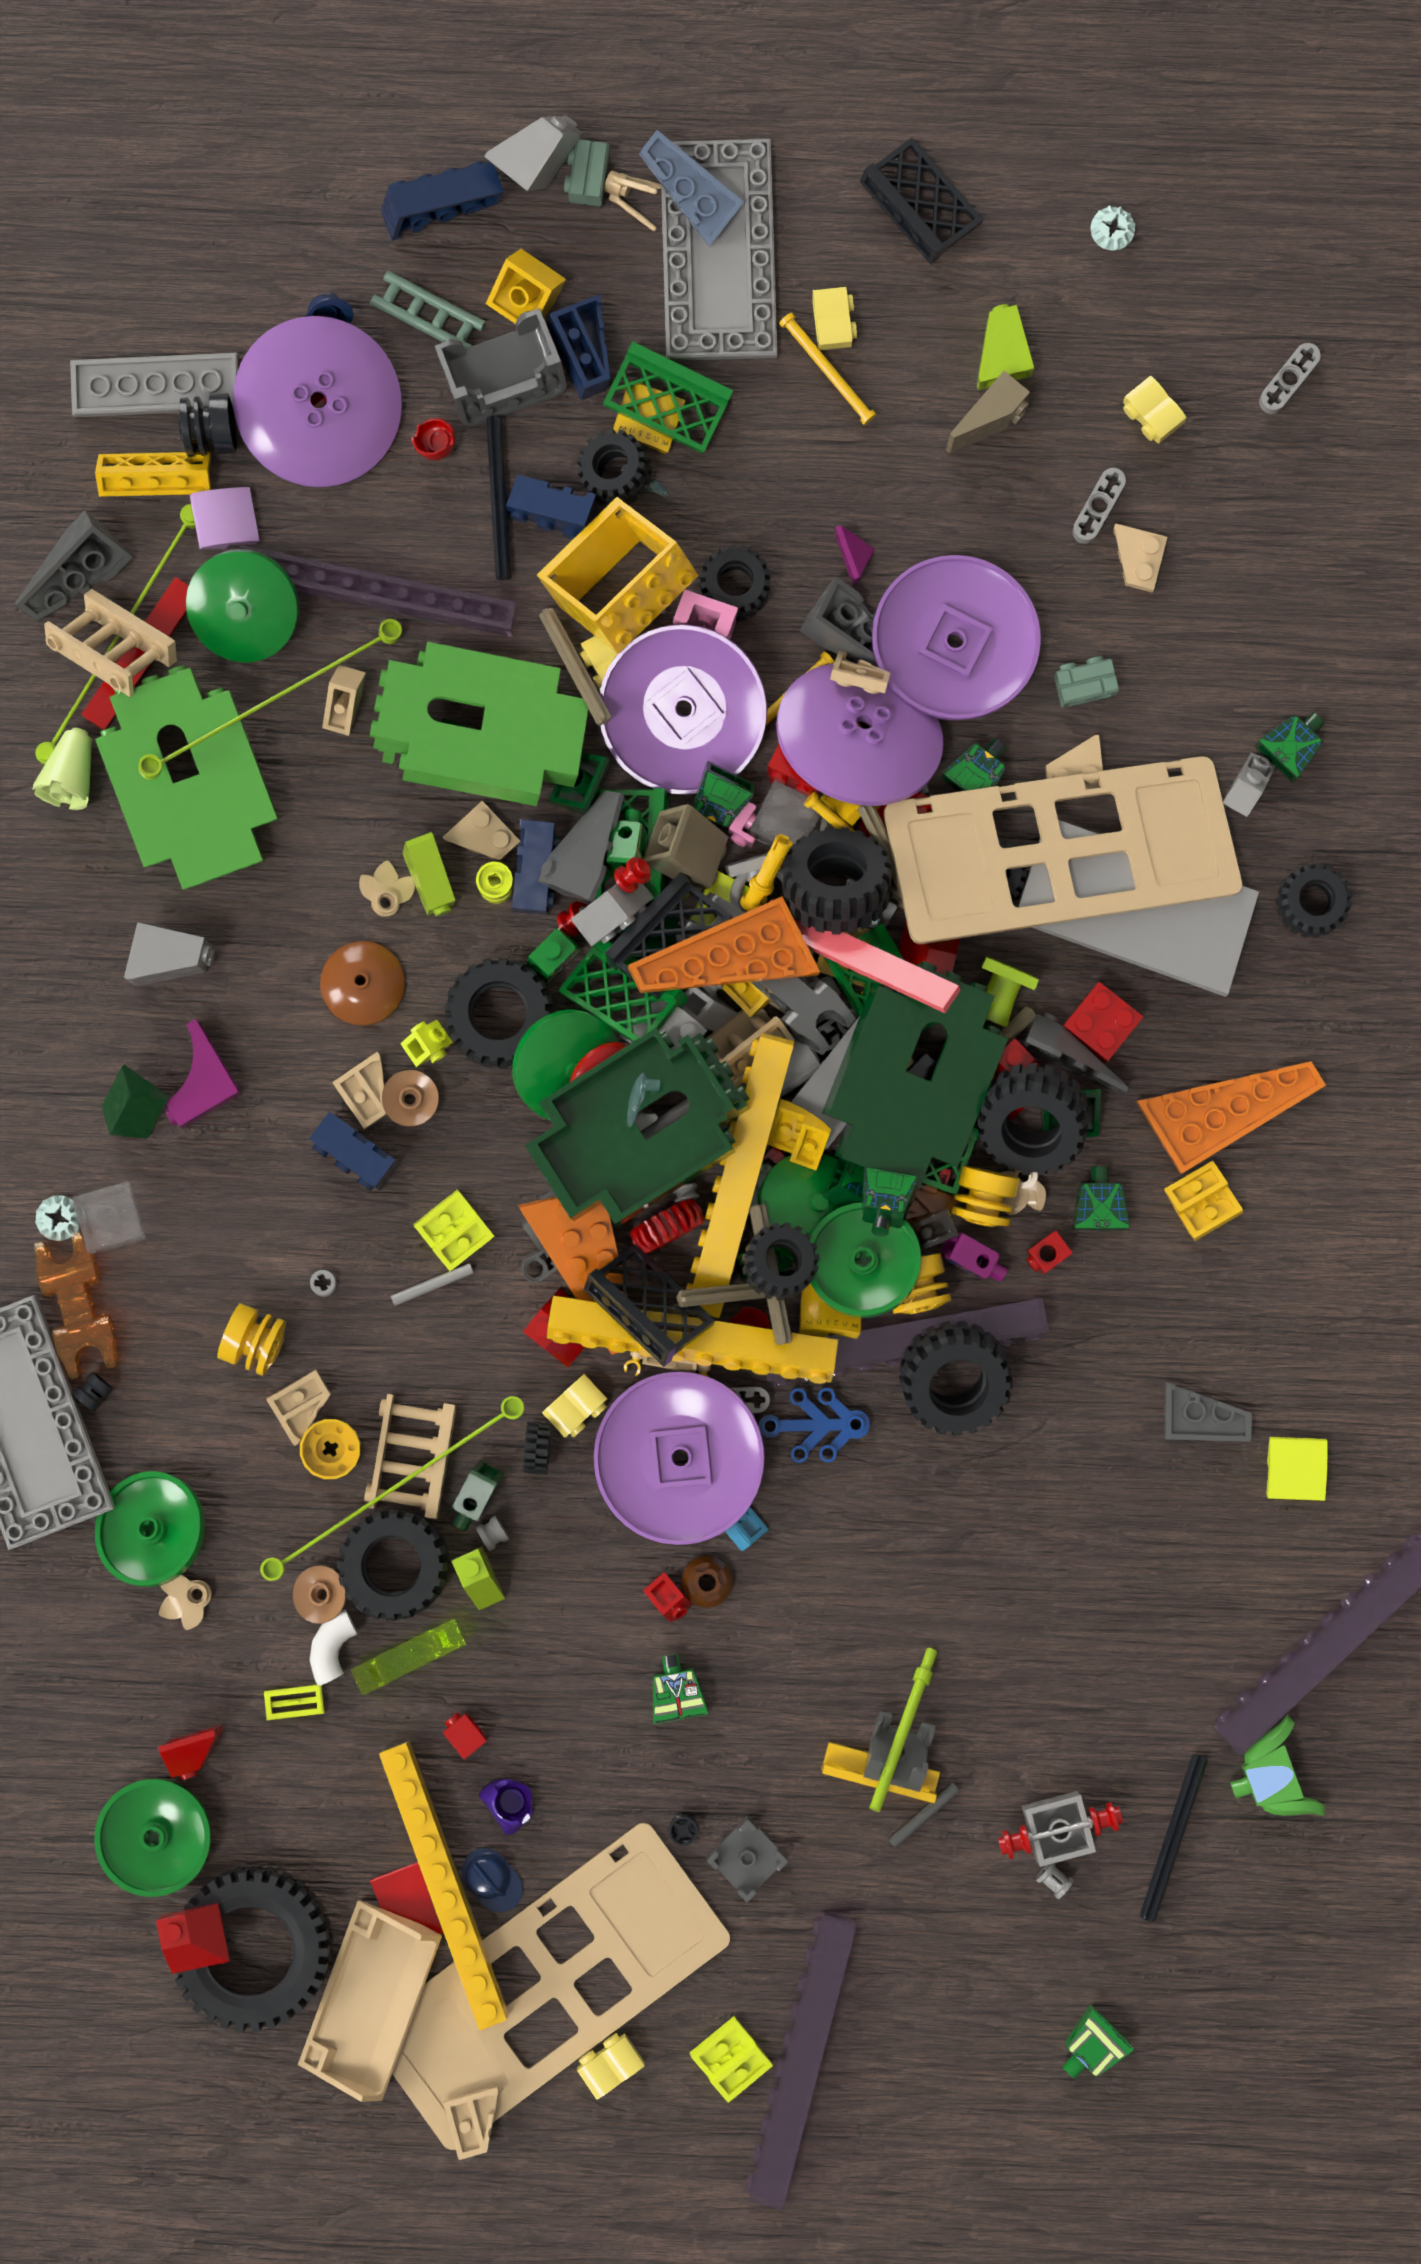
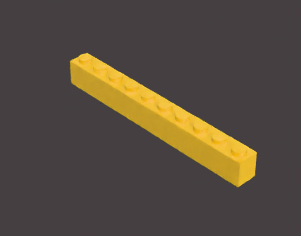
M762 1032L759 1040L753 1039L749 1055L754 1056L752 1067L746 1066L742 1083L747 1084L745 1092L750 1100L745 1103L749 1110L738 1116L737 1122L731 1121L729 1131L736 1141L732 1145L735 1153L720 1162V1165L725 1166L723 1176H716L712 1191L718 1193L716 1202H709L705 1219L710 1220L708 1231L702 1229L698 1246L703 1247L701 1257L695 1256L691 1273L696 1274L694 1283H688L686 1289L729 1285L795 1041ZM724 1303L700 1306L710 1316L720 1318Z
M553 1296L547 1339H552L560 1344L573 1342L580 1343L586 1348H596L599 1346L609 1348L611 1351L618 1353L631 1351L638 1352L639 1355L644 1357H653L597 1302ZM646 1311V1316L651 1321L662 1322V1312ZM667 1313V1323L682 1324V1316ZM687 1316V1325L700 1326L703 1323L699 1318ZM715 1321L712 1327L676 1353L672 1361L689 1360L695 1361L696 1364L702 1366L715 1364L724 1366V1368L729 1370H739L741 1368L752 1370L760 1375L768 1373L780 1374L786 1379H796L799 1377L809 1379L813 1383L822 1384L832 1381L838 1340L791 1333V1343L777 1345L773 1330ZM667 1330V1336L676 1344L682 1339V1332Z
M407 1741L380 1752L379 1755L478 2029L480 2031L504 2022L508 2019L509 2012L411 1743Z

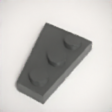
M1165 1382L1164 1439L1251 1442L1252 1413Z

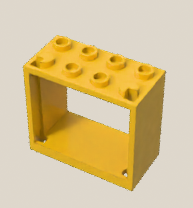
M616 497L537 576L562 610L619 654L698 577V574L676 541ZM639 541L656 553L657 556L597 615L579 602Z

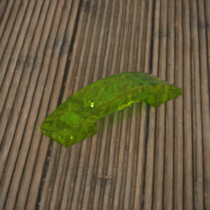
M453 1618L352 1668L351 1672L362 1695H366L466 1645V1642Z

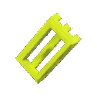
M322 1685L264 1691L267 1720L324 1714ZM316 1691V1696L271 1702L272 1696ZM317 1702V1708L272 1713V1708Z

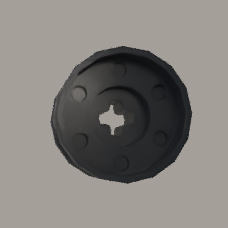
M229 393L210 395L208 408L205 409L200 396L194 397V410H192L188 397L180 399L178 426L180 438L188 457L196 456L197 444L201 455L206 456L208 454L209 442H213L217 455L237 452L236 425Z

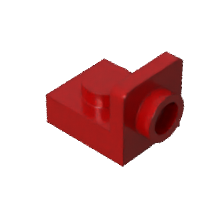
M665 1572L643 1590L659 1612L670 1622L682 1618L692 1605L690 1600Z

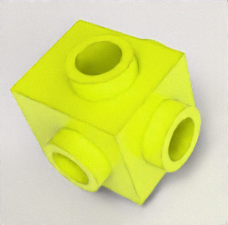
M435 1020L429 1024L423 1021L410 1030L412 1034L401 1045L417 1067L429 1060L435 1063L447 1054L445 1049L453 1042L439 1021Z

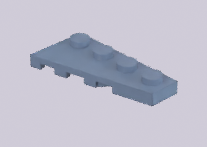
M657 130L642 148L639 155L708 247H710L743 205L744 201Z

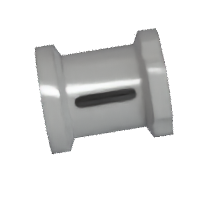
M1056 1863L1045 1865L1035 1880L1038 1883L1043 1882L1054 1892V1897L1060 1899L1071 1887L1074 1879L1071 1876L1067 1878L1055 1867Z

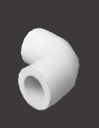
M343 1609L333 1620L323 1623L312 1640L309 1660L318 1686L330 1682L344 1673L338 1659L339 1650L345 1641L357 1635L356 1628L346 1609Z

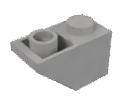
M1251 752L1229 789L1223 804L1248 817L1262 795L1275 765L1270 763L1267 758Z
M702 987L688 988L684 993L688 998V1002L682 1010L687 1012L703 1027L713 1032L738 1013V1011L718 996H711Z

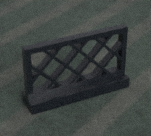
M910 138L875 165L872 163L865 168L860 179L862 186L930 265L938 260L943 252L983 222L980 215L913 138ZM911 149L917 156V164L902 162L903 153ZM885 166L897 168V179L886 178L880 170ZM901 168L916 170V182L901 180ZM921 171L932 173L935 177V184L920 182ZM900 186L915 188L914 200L903 198L900 194ZM919 189L934 191V201H920ZM938 192L949 193L953 198V205L938 203ZM918 207L933 209L932 220L922 219L918 215ZM937 210L952 212L951 223L936 221ZM956 212L967 214L972 222L968 225L956 224ZM936 228L951 230L950 239L942 243L935 235Z
M679 873L605 952L607 964L615 971L619 969L634 981L628 966L625 965L630 958H645L665 949V936L682 935L683 941L686 939L685 934L701 933L717 926H705L704 914L716 913L722 917V920L717 925L733 919V916L691 885L686 876ZM690 894L699 900L700 908L683 910V902ZM701 915V926L685 928L684 916ZM669 917H681V928L665 930L664 922ZM662 936L663 948L646 950L645 942L650 937ZM666 991L649 993L656 999H659Z
M635 1244L602 1269L598 1270L596 1268L589 1273L583 1289L663 1367L672 1361L676 1353L712 1327L715 1322L700 1305L688 1306V1308L667 1306V1296L677 1297L679 1291L683 1289ZM634 1256L642 1263V1269L626 1267V1261ZM609 1273L622 1274V1284L611 1283L605 1276ZM626 1275L642 1276V1286L626 1284ZM646 1277L658 1278L662 1282V1288L646 1286ZM626 1292L642 1293V1303L631 1302L626 1297ZM646 1294L662 1295V1305L647 1304ZM646 1311L662 1312V1322L651 1321L646 1316ZM667 1313L682 1314V1324L667 1323ZM687 1315L697 1316L703 1323L700 1326L687 1325ZM667 1330L682 1332V1339L675 1344L667 1336Z

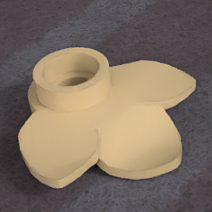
M385 861L376 869L373 877L369 875L360 876L359 888L362 895L371 901L372 909L376 914L382 917H389L397 912L401 903L408 901L412 897L415 884L412 876L398 879L392 864L389 861ZM382 898H386L389 901L388 908L381 906L380 900Z
M1015 1169L1014 1172L1003 1171L1000 1173L1019 1178L1018 1174L1021 1171ZM1031 1172L1028 1180L1022 1181L1020 1179L1016 1197H1003L1002 1202L1014 1208L1013 1213H1006L1009 1216L1015 1215L1023 1210L1027 1204L1041 1211L1046 1201V1189L1038 1181L1037 1172Z
M183 1575L167 1584L161 1585L160 1587L168 1596L160 1607L159 1616L167 1619L181 1618L185 1630L199 1625L204 1616V1607L210 1602L212 1597L210 1586L202 1580L190 1581ZM195 1589H200L203 1593L202 1598L199 1600L193 1597Z

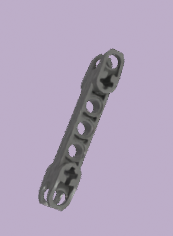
M711 892L706 895L730 913L733 918L744 914L737 906ZM713 913L716 919L710 925H717L722 920V917ZM684 919L685 928L699 927L691 921ZM681 921L678 923V928H681ZM699 933L685 934V938L688 939ZM798 977L751 982L786 1013L780 1020L797 1042L822 1055L828 1050L829 1044L817 1030L818 1023L823 1020L832 1019L848 1028L855 1023L854 1015L843 1003L839 995L822 981H818L812 988H809Z

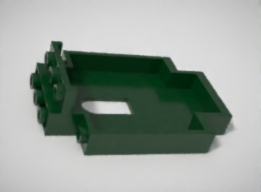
M925 961L913 965L958 985L961 991L946 1013H943L900 992L898 994L896 990L883 984L881 986L872 985L822 1111L824 1115L847 1123L835 1156L862 1167L919 1176L917 1184L919 1189L931 1158L958 1167L1008 1038L1000 1036V1029L986 1024L983 1029L995 998L994 995L987 993L988 987L972 982L971 986L961 982L963 977L948 971L945 975L936 972L937 966ZM931 1022H937L945 1028L947 1039L932 1078L928 1081L906 1072L922 1029Z
M654 1028L539 1102L554 1127L527 1143L525 1147L570 1219L575 1221L600 1204H603L613 1222L619 1227L735 1153L732 1147L736 1143L728 1128L721 1130V1127L749 1110L745 1102L750 1100L742 1085L735 1087L730 1078L734 1076V1073L726 1060L720 1063L715 1056L719 1049L711 1037L705 1039L699 1033L691 1039L689 1035H686L678 1040L681 1046L671 1051V1048L675 1045L666 1031L660 1034L658 1029ZM677 1091L685 1094L689 1100L688 1112L682 1118L646 1140L632 1119V1116L670 1092Z

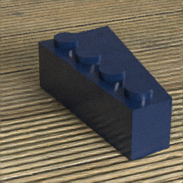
M478 161L472 163L467 168L459 170L457 168H449L442 174L434 176L424 174L413 181L406 182L400 180L392 183L387 189L381 213L391 241L401 238L399 232L412 228L413 232L416 233L425 230L424 226L431 221L437 220L442 224L451 221L460 211L464 215H468L500 203L504 191L494 164L492 162L483 163Z

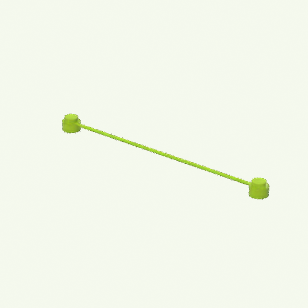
M187 504L181 509L180 518L183 526L132 608L131 614L134 615L185 529L187 527L191 529L196 528L191 504ZM115 636L106 653L114 648L120 636ZM92 674L52 742H43L36 748V758L43 765L46 764L56 747L57 740L96 678L94 674Z
M394 619L384 620L380 624L379 637L167 757L160 760L152 754L143 756L138 766L140 775L147 780L158 778L162 771V764L375 643L381 640L386 644L398 642L402 633L400 623Z
M515 1396L507 1397L501 1404L502 1413L284 1560L281 1561L278 1558L264 1560L260 1567L261 1575L269 1581L279 1580L285 1572L284 1564L504 1416L512 1420L520 1418L525 1410L523 1401Z

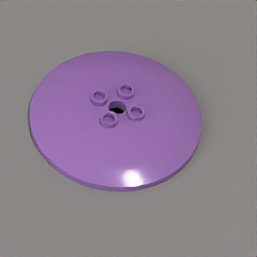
M307 316L295 318L268 330L258 338L244 356L234 383V416L245 445L252 455L270 472L284 480L302 486H337L348 483L367 473L384 457L396 436L401 418L400 385L396 372L386 353L369 335L359 328L330 317ZM314 393H321L325 396L326 405L323 408H315L311 404L310 398Z
M962 555L931 558L912 566L893 581L883 595L875 614L872 629V645L878 668L891 673L888 686L901 699L917 710L929 716L946 720H969L994 713L1010 703L1023 690L1032 676L1039 657L1041 644L1037 613L1032 601L1021 585L1011 575L996 565L982 559ZM951 635H957L962 639L963 644L958 648H953L948 644L947 638Z
M686 624L668 625L650 630L638 636L614 658L605 674L600 689V696L611 714V720L608 724L600 725L610 752L622 768L632 777L651 788H665L668 793L695 794L707 761L736 775L739 774L753 758L765 731L767 701L764 686L756 667L745 652L733 641L705 627ZM681 700L688 701L692 706L691 714H680L677 710L678 702Z
M834 663L808 671L788 688L777 714L778 741L791 767L802 779L818 791L851 804L865 806L888 805L900 802L918 793L934 776L943 753V734L938 718L924 714L901 699L888 685L885 693L880 692L878 694L866 692L863 688L853 685L851 687L841 686L836 681L830 680ZM857 722H864L870 728L862 729L857 725Z
M668 1372L637 1382L623 1392L611 1405L600 1424L596 1436L594 1469L596 1480L605 1502L625 1526L645 1538L660 1543L674 1545L698 1543L728 1530L741 1519L752 1505L759 1491L764 1473L765 1453L763 1438L757 1421L749 1407L726 1385L701 1374ZM679 1449L685 1450L689 1456V1460L684 1466H679L674 1462V1454Z

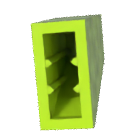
M1008 304L996 306L989 312L977 380L978 390L989 388L1003 371L1016 381L1032 377L1034 365L1017 305L1009 307Z
M432 832L406 841L403 857L427 916L435 914L436 917L449 913L451 911L450 907L454 906L455 898Z
M483 1546L452 1560L464 1590L478 1610L505 1599Z

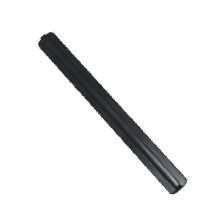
M489 416L486 419L495 576L497 580L503 581L511 578L502 420L500 416Z
M1197 1754L1191 1756L1140 1912V1917L1144 1920L1154 1922L1157 1918L1206 1768L1207 1759Z

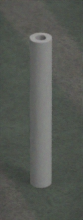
M470 1263L393 1294L391 1299L394 1306H397L474 1274Z

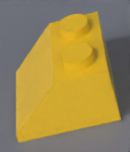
M520 248L505 260L486 304L514 324H516L517 319L522 313L539 308L544 318L556 302L566 279Z

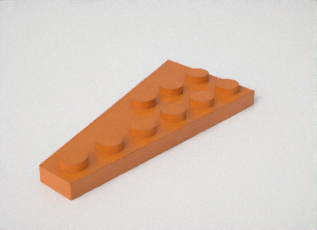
M783 897L741 914L628 966L640 993L820 974V970Z
M1310 1061L1136 1101L1176 1168L1182 1174L1326 1086V1084Z
M556 1196L518 1205L575 1298L595 1302L583 1290L588 1274L596 1268L598 1270L602 1269L618 1257L610 1216L603 1204H600L575 1221L570 1219ZM609 1273L605 1276L611 1283L622 1284V1274ZM608 1348V1350H609V1352L611 1353V1355L618 1353V1352L611 1351V1350Z

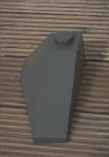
M84 510L63 533L15 604L38 621L66 605L67 600L79 593L83 595L90 590V587L100 581L105 580L106 582L113 578L132 559V555L105 526Z
M835 577L809 611L800 632L821 647L838 654L839 650L847 652L846 658L856 663L862 659L878 667L872 645V629L875 614L872 615L862 603L864 598L859 592L838 577Z
M606 790L600 795L549 855L547 861L542 865L538 882L564 896L590 902L594 901L605 876L607 867L603 865L605 852H611L612 843L609 842L610 832L617 826L624 795Z
M1043 1013L1042 1016L1039 1014L1035 1016L1022 1043V1046L1027 1051L1123 1095L1127 1092L1129 1087L1064 1026L1058 1024L1059 1019L1047 1013Z

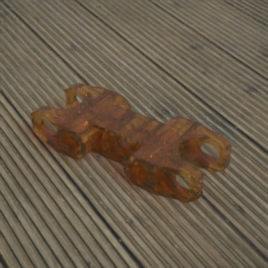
M81 1231L72 1233L74 1252L71 1259L64 1264H57L52 1259L46 1242L35 1244L36 1275L41 1292L45 1298L57 1295L65 1325L53 1328L52 1333L57 1354L62 1360L70 1379L81 1377L80 1356L88 1347H96L101 1352L108 1369L119 1367L117 1336L112 1318L109 1313L96 1316L89 1286L100 1283L101 1277L96 1257Z

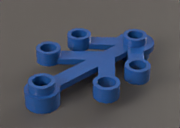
M797 1388L791 1391L789 1399L792 1404L800 1406L813 1420H779L774 1415H765L759 1421L761 1434L769 1438L777 1436L779 1432L813 1431L800 1446H795L791 1450V1458L797 1463L804 1462L808 1457V1453L829 1431L842 1430L830 1445H825L820 1449L819 1456L824 1462H832L836 1458L837 1452L850 1438H861L867 1434L870 1428V1421L867 1415L859 1410L849 1411L835 1397L834 1391L830 1388L821 1389L818 1393V1400L824 1405H829L841 1419L827 1418L807 1398L805 1391ZM797 1391L801 1392L804 1397L799 1403L795 1402L792 1398L793 1394ZM829 1391L832 1394V1399L829 1402H824L821 1399L822 1392ZM853 1419H858L861 1422V1427L858 1430H853L850 1426ZM769 1420L773 1421L776 1425L775 1430L772 1432H768L765 1429V1423ZM826 1448H830L833 1451V1456L830 1459H825L822 1455L823 1450ZM796 1449H802L805 1452L803 1459L797 1460L794 1457Z

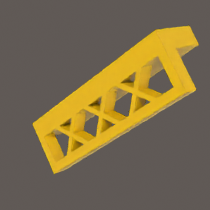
M186 452L99 454L95 470L99 497L187 495L211 490L209 473L211 454L208 452L206 456H202L200 452H197L195 457H188ZM193 462H203V464H191V463H193ZM139 463H145L144 465L135 466ZM105 464H117L115 466H105Z
M828 1742L821 1769L823 1774L877 1788L879 1782L863 1777L868 1752ZM928 1768L920 1792L891 1784L888 1791L935 1804L937 1796L935 1791L940 1771Z

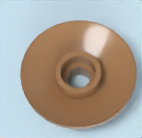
M405 1070L396 1073L386 1082L382 1091V1105L385 1113L392 1121L402 1126L413 1127L425 1123L433 1116L438 1106L439 1096L434 1082L427 1075L419 1071ZM406 1095H413L415 1102L409 1105L404 1101Z
M313 1566L303 1571L297 1578L293 1588V1602L297 1612L305 1620L318 1624L326 1623L336 1618L342 1612L347 1598L345 1596L346 1591L343 1585L340 1586L338 1579L340 1574L334 1569L327 1566ZM323 1589H325L327 1592V1597L325 1600L321 1597V1591Z

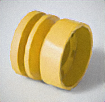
M962 1165L958 1184L970 1190L968 1195H955L954 1199L966 1203V1207L953 1206L951 1213L962 1217L968 1222L989 1227L1010 1226L1011 1219L1000 1216L999 1212L1013 1213L1014 1208L1002 1203L1003 1197L1013 1198L1017 1196L1020 1179L994 1171Z
M941 1253L921 1257L922 1263L918 1282L912 1293L904 1301V1304L895 1308L893 1314H916L937 1309L946 1302L952 1301L950 1294L937 1296L936 1292L938 1289L948 1287V1283H934L933 1277L945 1272Z
M239 1303L227 1324L217 1358L237 1365L243 1355H246L245 1369L251 1371L258 1360L256 1374L265 1376L281 1350L286 1321L278 1318L271 1329L273 1316L267 1314L261 1324H257L258 1310Z
M324 1419L314 1423L304 1432L300 1442V1457L304 1467L312 1475L322 1479H337L347 1475L356 1466L360 1457L361 1443L356 1431L348 1423L338 1419ZM326 1441H329L331 1444L335 1442L338 1444L336 1456L324 1454L323 1450L326 1448L324 1443Z

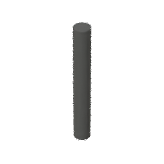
M952 1782L936 1796L935 1804L931 1802L927 1804L888 1839L889 1842L897 1848L959 1793L960 1790Z

